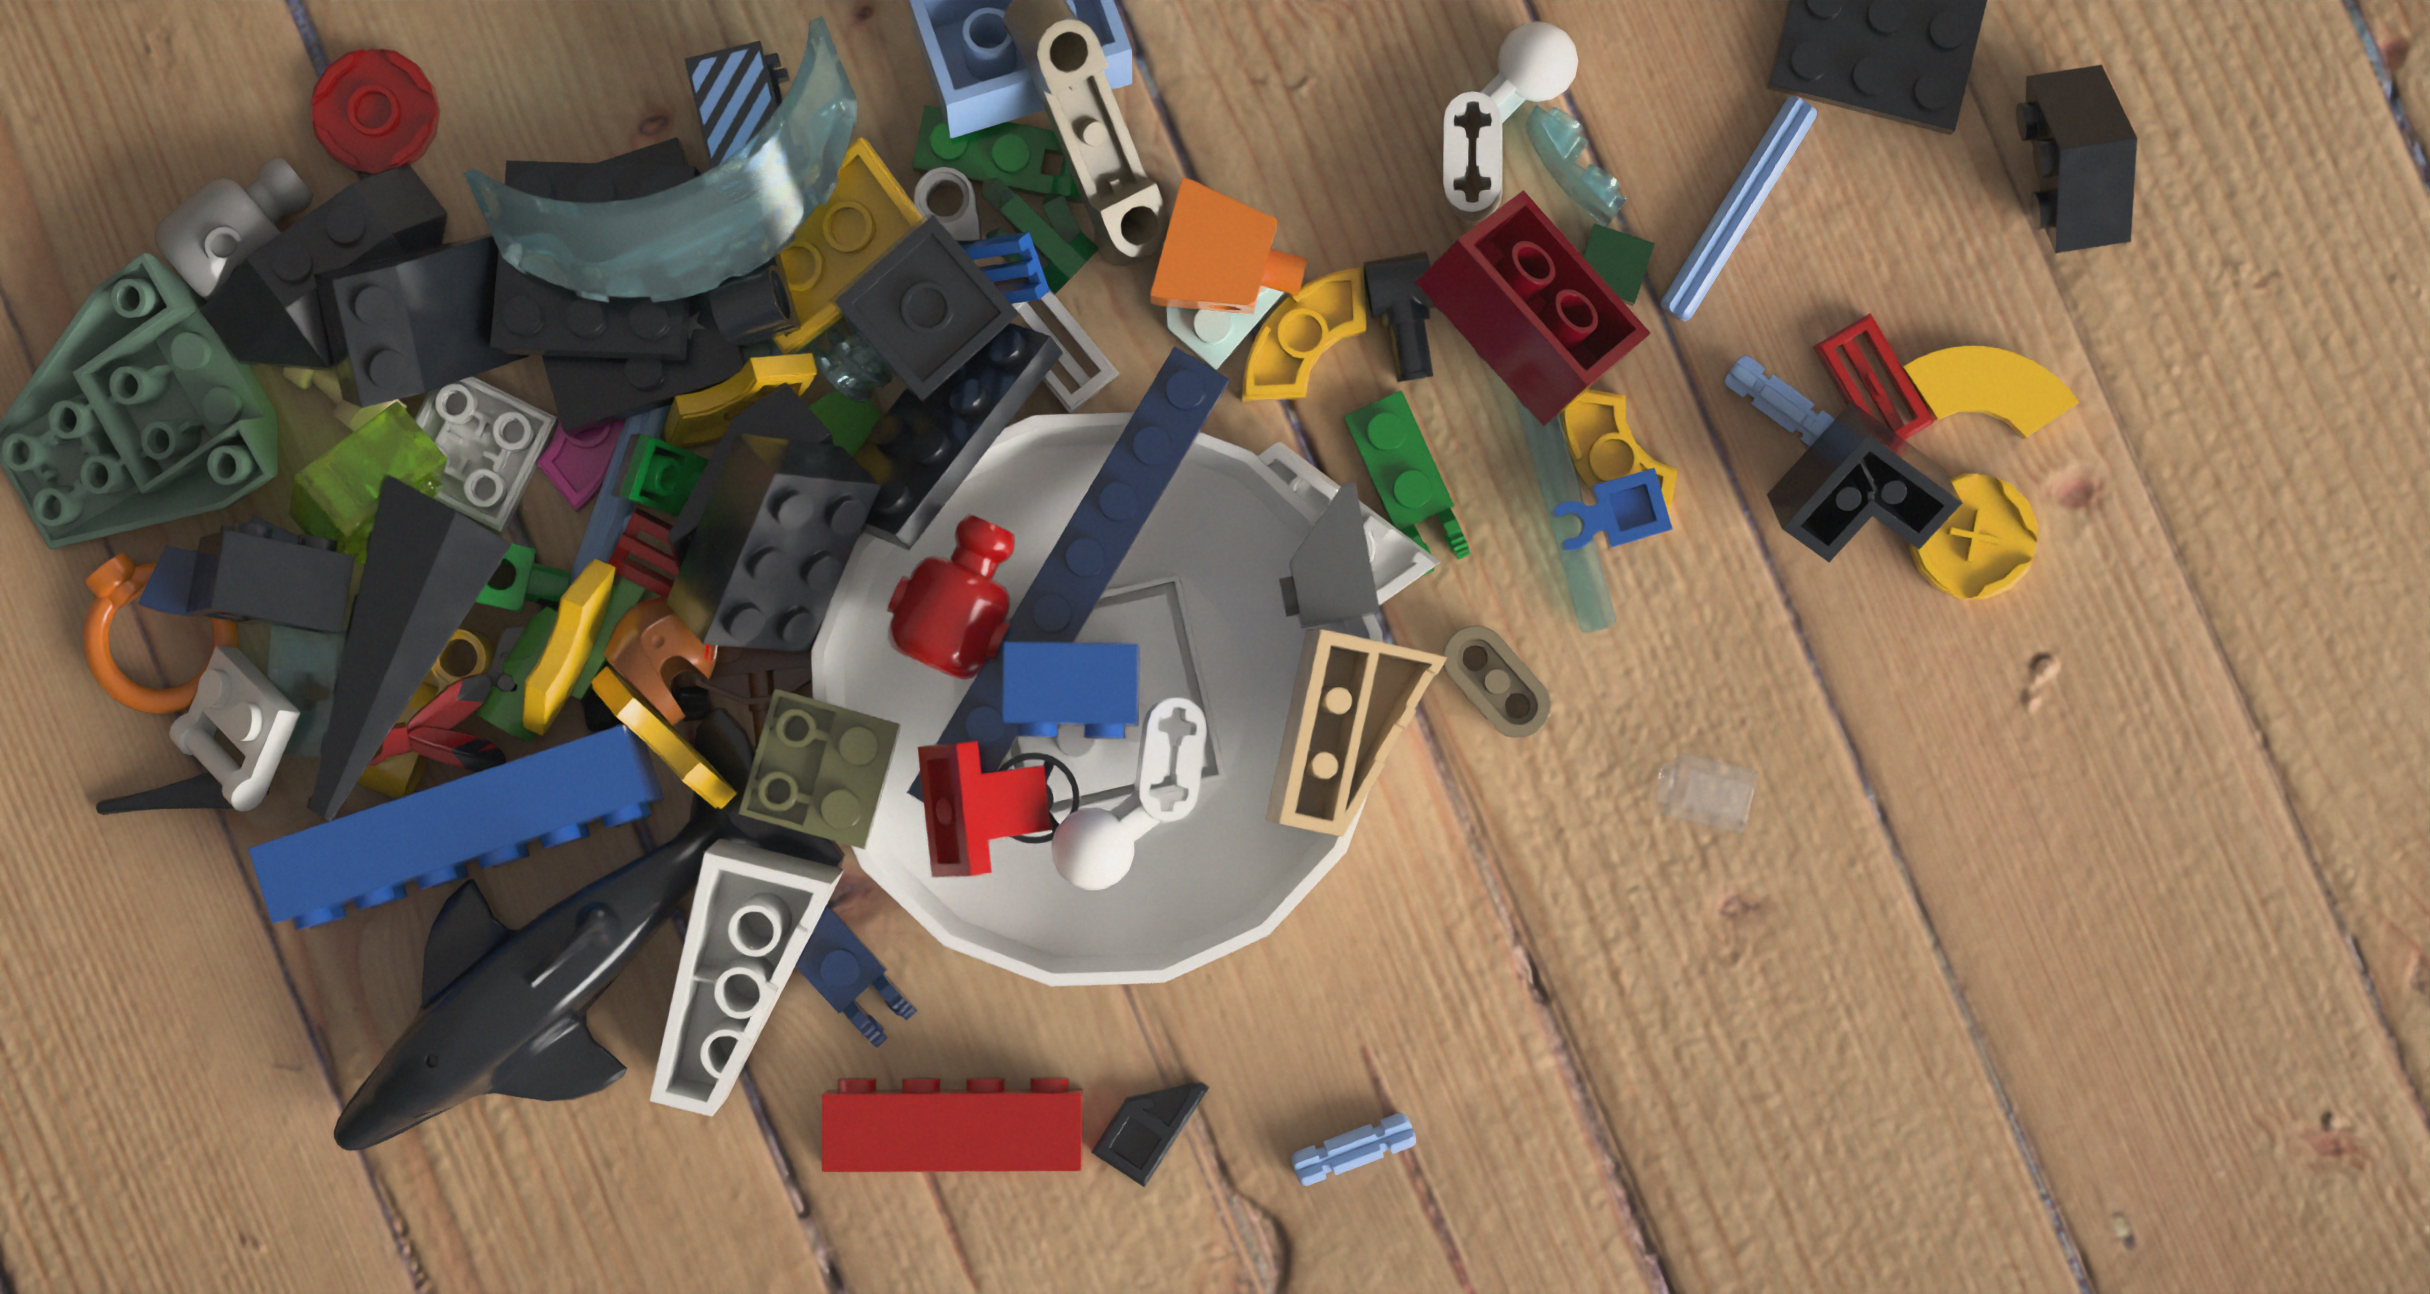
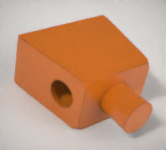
M1182 177L1150 294L1151 304L1166 307L1254 314L1261 286L1298 296L1308 258L1271 249L1278 220L1192 179Z

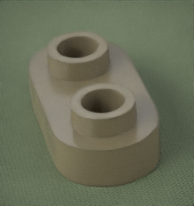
M1469 626L1459 630L1448 640L1443 651V656L1447 657L1443 664L1446 674L1496 731L1507 737L1522 738L1536 733L1544 726L1551 708L1550 697L1546 688L1496 632L1483 626ZM1475 646L1484 651L1486 663L1481 670L1472 671L1464 665L1462 657L1468 647ZM1512 694H1520L1528 702V711L1522 718H1513L1505 710V702Z

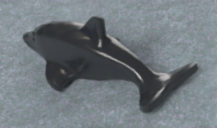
M719 707L709 711L696 729L695 749L737 792L722 809L713 807L703 797L693 791L690 819L671 841L586 885L542 912L519 930L508 929L493 916L485 897L474 879L465 881L447 898L432 924L425 947L422 1003L412 1023L397 1038L378 1066L360 1086L339 1116L334 1129V1139L337 1145L348 1151L369 1148L404 1133L472 1097L480 1095L501 1094L552 1102L575 1100L605 1090L624 1077L627 1067L594 1040L587 1027V1010L648 944L696 888L704 853L719 839H724L841 868L845 854L836 841L739 814L757 751L746 730L725 708Z

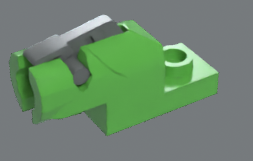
M622 577L618 586L612 585L610 599L598 637L587 663L571 692L572 696L582 701H587L589 697L595 696L596 692L592 688L593 684L591 681L606 666L611 668V665L603 657V653L616 623L630 607L651 599L654 592L625 577ZM548 606L534 615L525 627H509L504 629L486 674L492 682L491 690L485 702L476 711V714L486 721L527 743H532L537 733L523 727L525 680L544 652L557 619L558 610Z

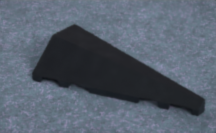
M385 474L380 482L378 492L381 496L373 531L369 532L365 548L367 557L359 592L355 595L333 689L335 698L327 733L323 734L319 750L321 759L313 795L309 797L307 803L309 810L330 822L512 546L509 542L461 513L389 474Z

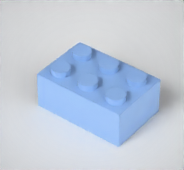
M908 0L912 30L950 139L1045 110L1025 60L1003 26L1006 9L1013 0ZM1066 0L1077 19L1091 27L1097 36L1109 65L1108 68L1104 69L1111 90L1133 84L1132 49L1114 0Z

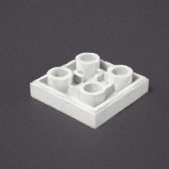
M471 376L428 391L388 474L433 499L505 533L538 466L536 460L546 450L560 419Z

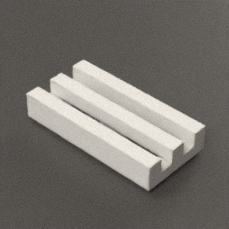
M1050 291L1040 300L1100 371L1092 379L1089 378L1027 302L1012 304L1032 330L1051 336L1063 351L1058 361L1081 388L1071 395L1051 370L1047 372L1042 381L1069 414L1077 411L1084 402L1100 392L1101 388L1119 376L1116 368Z

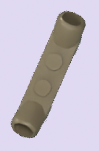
M1013 0L1006 9L1003 26L1025 60L1093 225L1094 242L1099 248L1098 253L1104 260L1113 265L1127 266L1140 262L1161 247L1166 238L1170 222L1157 184L1148 179L1105 75L1104 69L1108 68L1109 65L1099 40L1091 27L1077 19L1066 0Z

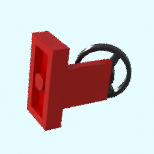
M978 741L917 747L932 877H967L992 873L988 840L1011 837L1017 841L1029 844H1039L1053 840L1059 823L1050 812L1054 796L1047 781L1054 765L1066 775L1072 788L1073 801L1069 814L1078 810L1079 789L1072 772L1064 763L1048 754L1037 752L1020 754L1006 761L998 771L981 774ZM1037 759L1044 761L1043 766L1008 770L1011 766L1024 760ZM1052 831L1043 836H1025V834Z

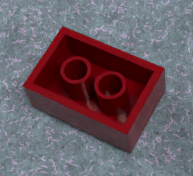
M1524 190L1460 237L1416 281L1417 285L1432 300L1434 306L1448 318L1472 345L1479 357L1488 363L1517 396L1520 403L1535 416L1543 427L1604 377L1651 334Z

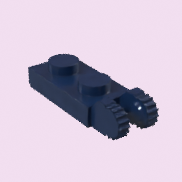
M827 903L795 966L838 1014L843 1011L862 1035L878 1048L887 1039L884 1028L855 999L873 984L885 999L887 1006L897 1016H901L907 1021L917 1012V1009L884 973L888 969Z

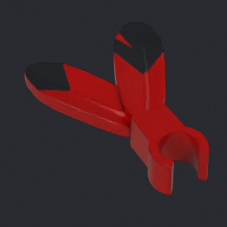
M485 674L462 677L425 704L411 717L407 727L405 722L395 723L368 766L378 765L387 757L409 753L411 748L416 753L430 759L470 771L481 772L505 764L506 757L503 751L492 741L477 735L451 729L485 702L491 690L492 682L490 677Z

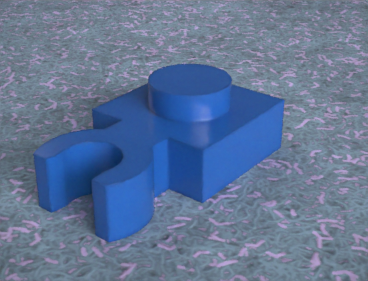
M1655 468L1593 485L1590 489L1595 505L1586 506L1578 501H1566L1551 511L1552 518L1573 515L1581 523V532L1576 538H1569L1560 543L1563 551L1581 549L1593 539L1595 533L1602 531L1608 549L1673 529Z

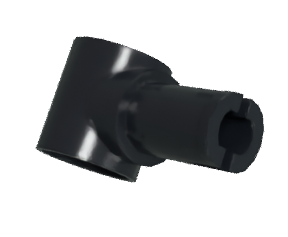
M1426 251L1363 262L1370 312L1373 319L1379 318L1381 327H1387L1397 382L1434 376L1425 320L1431 318L1429 309L1435 308L1432 300L1416 283L1430 268Z

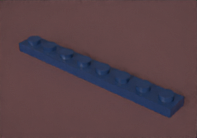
M1175 346L1173 347L1010 619V627L999 646L995 659L993 660L988 657L985 665L977 674L936 744L978 741L981 774L996 772L1018 737V724L1003 723L1004 642H1075L1230 383V379ZM919 771L907 793L923 802Z

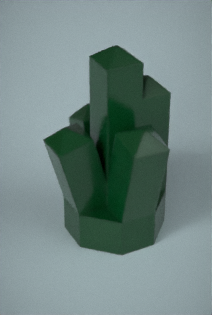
M999 178L986 179L982 182L981 197L1012 226L1016 234L1030 233L1046 282L1053 295L1099 250L1081 231L1064 195L1046 194L1041 205V209L1048 221L1046 223L1017 193H1014ZM1000 227L988 232L986 239L1012 234ZM1020 253L1000 256L1010 263L1022 261Z

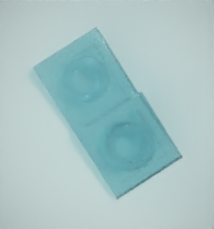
M1536 105L1525 123V129L1540 160L1555 182L1572 201L1600 225L1608 227L1627 200L1617 192L1621 186L1620 183L1596 165L1589 164L1585 170L1576 164V161L1589 142L1579 135L1583 130L1579 122L1556 107H1552L1549 112H1546Z

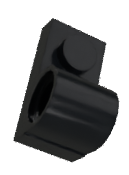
M758 204L700 223L717 282L709 285V301L715 322L723 338L736 347L744 348L801 330L767 207Z

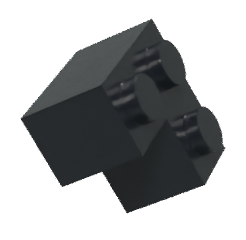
M2096 65L2026 76V100L2024 103L2017 104L2016 120L2021 140H2030L2033 146L2034 166L2037 176L2040 178V191H2035L2031 194V213L2036 229H2045L2055 253L2131 242L2137 136L2103 66Z
M1852 401L1767 494L1781 528L1829 563L1872 516L1920 550L1963 503L1944 468Z
M234 522L233 526L221 525L220 532L200 537L186 613L247 625L266 623L325 635L342 632L355 556L336 552L338 541L311 535H299L297 544L272 540L273 528L245 522Z

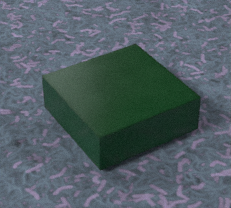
M1594 223L1583 257L1625 304L1633 306L1636 302L1655 243Z

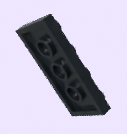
M1009 323L924 400L921 401L915 398L907 388L903 391L885 416L873 426L870 435L852 456L881 486L861 530L862 532L910 551L1063 353L1051 336Z

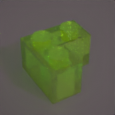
M397 400L294 476L289 516L306 535L338 541L336 552L355 556V563L358 566H362L366 562L367 553L365 548L369 532L373 531L381 496L378 491L384 475L389 474L434 498L444 486L440 480L443 478L448 458Z

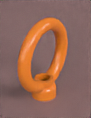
M123 552L100 566L84 581L85 585L95 596L88 609L83 628V649L88 667L97 683L108 695L131 709L150 714H171L190 709L198 690L200 677L206 671L215 647H239L238 623L209 617L213 630L212 650L205 666L188 682L172 688L157 689L140 685L129 679L119 669L112 657L109 646L110 625L117 610L127 605L144 591L158 562L136 565L130 556Z

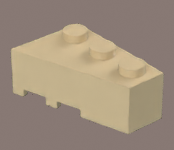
M1306 629L1265 820L1343 837L1384 768L1383 762L1402 730L1406 729L1416 712L1414 710L1434 675H1438L1447 657L1324 629Z

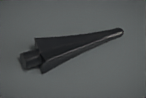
M210 772L160 788L101 800L96 804V811L101 815L159 809L235 808L223 796V786ZM270 785L266 792V795H268L270 792Z

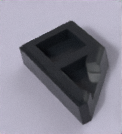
M1200 1081L1126 1097L1091 1153L1145 1188L1208 1091L1209 1086Z

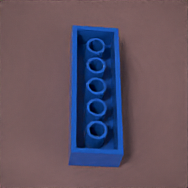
M620 725L248 848L271 923L292 921L295 931L308 927L313 929L346 918L347 913L344 906L354 902L357 910H362L369 907L371 909L407 898L408 893L405 885L417 882L419 890L429 887L437 888L469 877L466 865L478 861L481 869L492 866L497 868L528 858L530 854L527 845L541 841L543 849L552 846L557 848L583 840L591 836L588 825L603 820L605 828L613 826L617 828L652 816L649 805L664 800L646 743L628 726Z

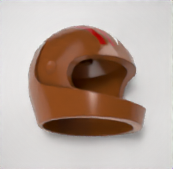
M657 597L645 600L627 610L616 623L603 657L663 719L673 726L685 718V715L672 695L670 688L672 680L676 675L684 671H691L709 680L717 659V645L702 644L666 603L668 597Z

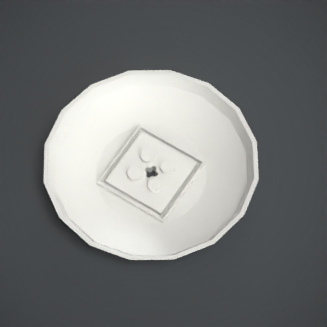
M1134 412L1033 415L1004 428L910 551L865 532L859 536L829 603L811 650L814 700L902 724L867 849L851 846L860 867L943 946L1048 986L1165 983L1269 936L1347 852L1366 801L1365 798L1343 837L1265 820L1306 629H1324L1383 643L1382 630L1375 615L1302 629L1298 615L1286 617L1279 578L1291 576L1289 563L1321 515L1255 453L1200 432L1074 642L1138 644L1140 648L1139 727H1125V739H1087L1084 737V726L1057 724V737L1018 736L1000 765L1001 767L1009 759L1024 753L1037 752L1053 756L1068 767L1077 782L1079 789L1078 810L1081 808L1100 807L1110 811L1135 792L1142 726L1146 713L1154 704L1164 699L1181 697L1194 702L1201 709L1206 719V738L1199 793L1195 807L1187 816L1177 821H1160L1135 840L1134 857L1130 869L1119 882L1105 889L1085 890L1073 886L1059 874L1052 860V840L1039 844L1023 843L1011 837L988 840L992 873L967 877L931 876L924 803L907 793L920 771L917 747L937 743L977 674L973 678L966 680L956 679L893 649L889 643L887 631L893 615L887 611L890 599L901 577L906 576L910 578L916 565L924 558L934 555L950 559L956 546L954 538L955 528L963 517L972 514L1013 533L1015 536V548L1012 555L1007 561L998 565L992 579L1004 586L1010 596V608L1005 622L1009 623ZM1173 708L1170 718L1159 719L1158 731L1168 734V744L1171 745L1168 770L1164 774L1162 783L1151 784L1149 789L1151 797L1160 799V810L1162 811L1168 810L1170 801L1181 800L1182 788L1172 785L1171 780L1172 752L1178 737L1189 735L1191 731L1190 723L1181 721L1180 710ZM1037 759L1024 760L1011 766L1008 770L1043 766L1044 761ZM1054 765L1047 784L1050 786L1054 796L1050 812L1060 824L1070 813L1073 794L1068 778ZM1052 831L1025 834V836H1043Z

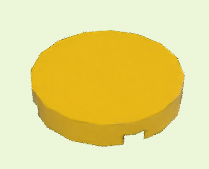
M1961 474L1951 478L1950 480L1963 503L1920 550L1909 543V550L1918 572L1934 589L1956 599L1983 600L2010 590L2028 573L2034 559L2032 557L2036 550V542L2038 541V524L2029 502L2012 484L1999 478L1978 474Z

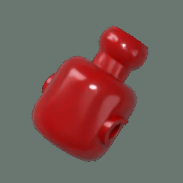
M972 514L963 517L955 528L954 538L956 546L950 559L933 555L920 561L911 573L910 578L906 576L901 577L887 608V611L893 614L887 629L888 640L893 649L961 680L973 678L978 674L988 657L993 660L995 659L999 646L1010 627V624L1005 622L1010 608V596L1004 586L992 579L998 565L1007 561L1012 555L1015 548V536L1013 533Z

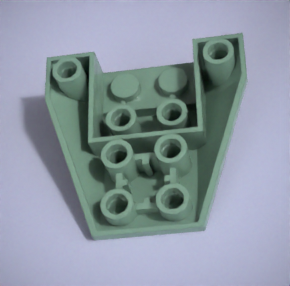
M143 253L94 288L0 421V464L49 549L229 508L278 475V414L248 364H240L200 313V310L208 301L200 297L189 284L151 253Z

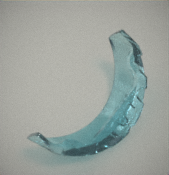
M822 16L810 21L805 53L798 73L783 102L769 121L747 144L731 157L703 175L682 185L650 196L625 201L573 203L541 198L518 191L488 177L476 168L463 174L504 260L522 273L526 274V271L548 282L575 290L579 297L609 302V296H650L652 302L673 300L717 288L722 281L729 277H742L769 261L795 240L793 232L811 215L818 204L824 207L839 182L837 173L846 155L853 128L856 129L858 102Z

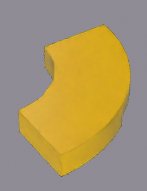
M1363 267L1345 269L1314 279L1300 287L1298 296L1291 294L1274 310L1262 325L1249 351L1243 377L1242 402L1305 399L1309 374L1320 355L1343 338L1366 333Z
M1986 346L1952 347L1929 353L1903 366L1904 371L1934 422L1957 412H1982L2004 421L2021 439H2025L2080 403L2070 389L2045 367L2022 355L2000 348Z
M813 354L753 357L748 360L740 372L725 382L700 392L675 396L663 427L666 443L681 448L722 439L733 417L785 382L800 397L817 374Z
M1588 389L1559 414L1561 432L1567 454L1582 482L1591 491L1590 487L1593 485L1655 468L1668 515H1670L1677 469L1655 461L1636 443L1626 421L1625 395Z
M595 558L593 562L590 561L561 596L557 619L545 650L525 680L522 712L524 728L543 736L568 700L587 663L603 623L614 580V566Z
M606 666L591 681L593 690L615 716L637 734L684 783L713 807L722 809L737 794L718 771L673 726L663 719L633 688L609 667Z

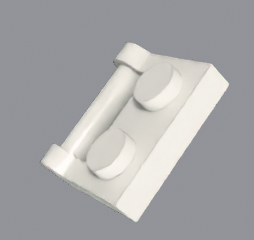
M216 646L206 671L200 677L198 690L189 712L174 721L169 735L172 742L184 754L194 755L223 786V796L236 810L249 811L260 804L265 797L301 712L238 648ZM217 727L246 756L242 767L214 740L213 737Z

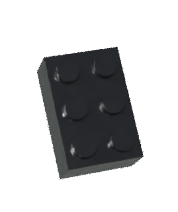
M736 434L666 603L702 644L809 652L881 486L842 446Z

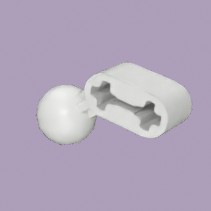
M1535 21L1522 24L1511 31L1499 48L1497 58L1499 74L1480 93L1474 91L1462 93L1454 98L1446 108L1444 116L1443 185L1448 206L1455 215L1463 220L1473 222L1484 220L1495 212L1501 203L1503 181L1502 123L1525 100L1540 102L1553 99L1567 90L1575 78L1578 65L1576 46L1568 34L1556 25ZM1478 112L1480 113L1482 123L1491 124V126L1481 127L1479 138H1476L1477 173L1480 176L1482 186L1491 188L1490 190L1480 191L1478 202L1471 203L1466 201L1464 191L1456 190V187L1466 186L1468 176H1470L1469 138H1467L1465 128L1456 125L1467 123L1468 113Z
M1181 697L1168 698L1154 704L1146 713L1142 726L1135 792L1110 811L1100 807L1081 808L1067 815L1056 828L1051 843L1052 860L1059 874L1071 885L1085 890H1100L1119 882L1130 869L1134 857L1135 840L1160 821H1177L1187 816L1195 807L1203 762L1206 719L1201 709L1194 702ZM1173 708L1180 710V720L1190 723L1191 731L1189 735L1178 737L1172 752L1171 780L1172 785L1182 788L1181 800L1170 801L1168 810L1162 811L1160 810V799L1151 797L1149 789L1151 784L1162 783L1164 774L1168 770L1171 745L1168 744V734L1158 731L1159 719L1170 718Z

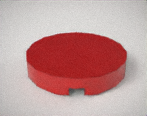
M360 49L347 52L326 67L313 88L311 99L313 121L311 122L315 137L331 158L355 173L377 175L406 164L412 165L424 156L436 137L440 107L435 87L416 63L394 50L369 49L364 51Z

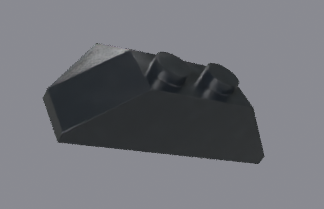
M410 164L354 182L249 255L203 306L200 313L240 364H264L286 368L330 371L335 367L314 274L442 245L448 213Z

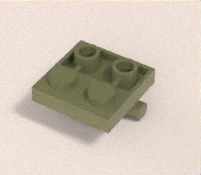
M774 689L739 814L861 849H867L902 724Z

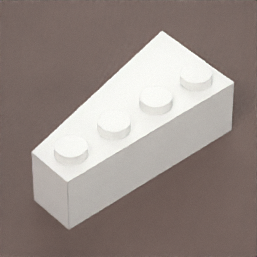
M719 839L704 853L650 1101L713 1117L728 1098L844 869L724 839Z

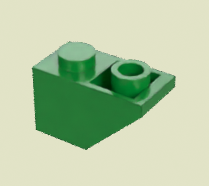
M641 433L631 434L610 495L646 509L678 518L706 468L709 459Z

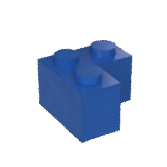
M1004 642L1003 723L1018 724L1017 736L1057 737V724H1072L1074 726H1084V737L1087 739H1125V727H1139L1140 648L1138 644Z

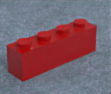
M932 1077L902 1078V1089H876V1078L838 1079V1090H827L822 1094V1172L1081 1171L1083 1166V1089H1069V1078L1067 1077L1030 1078V1089H1005V1078L1001 1077L966 1078V1089H940V1078Z

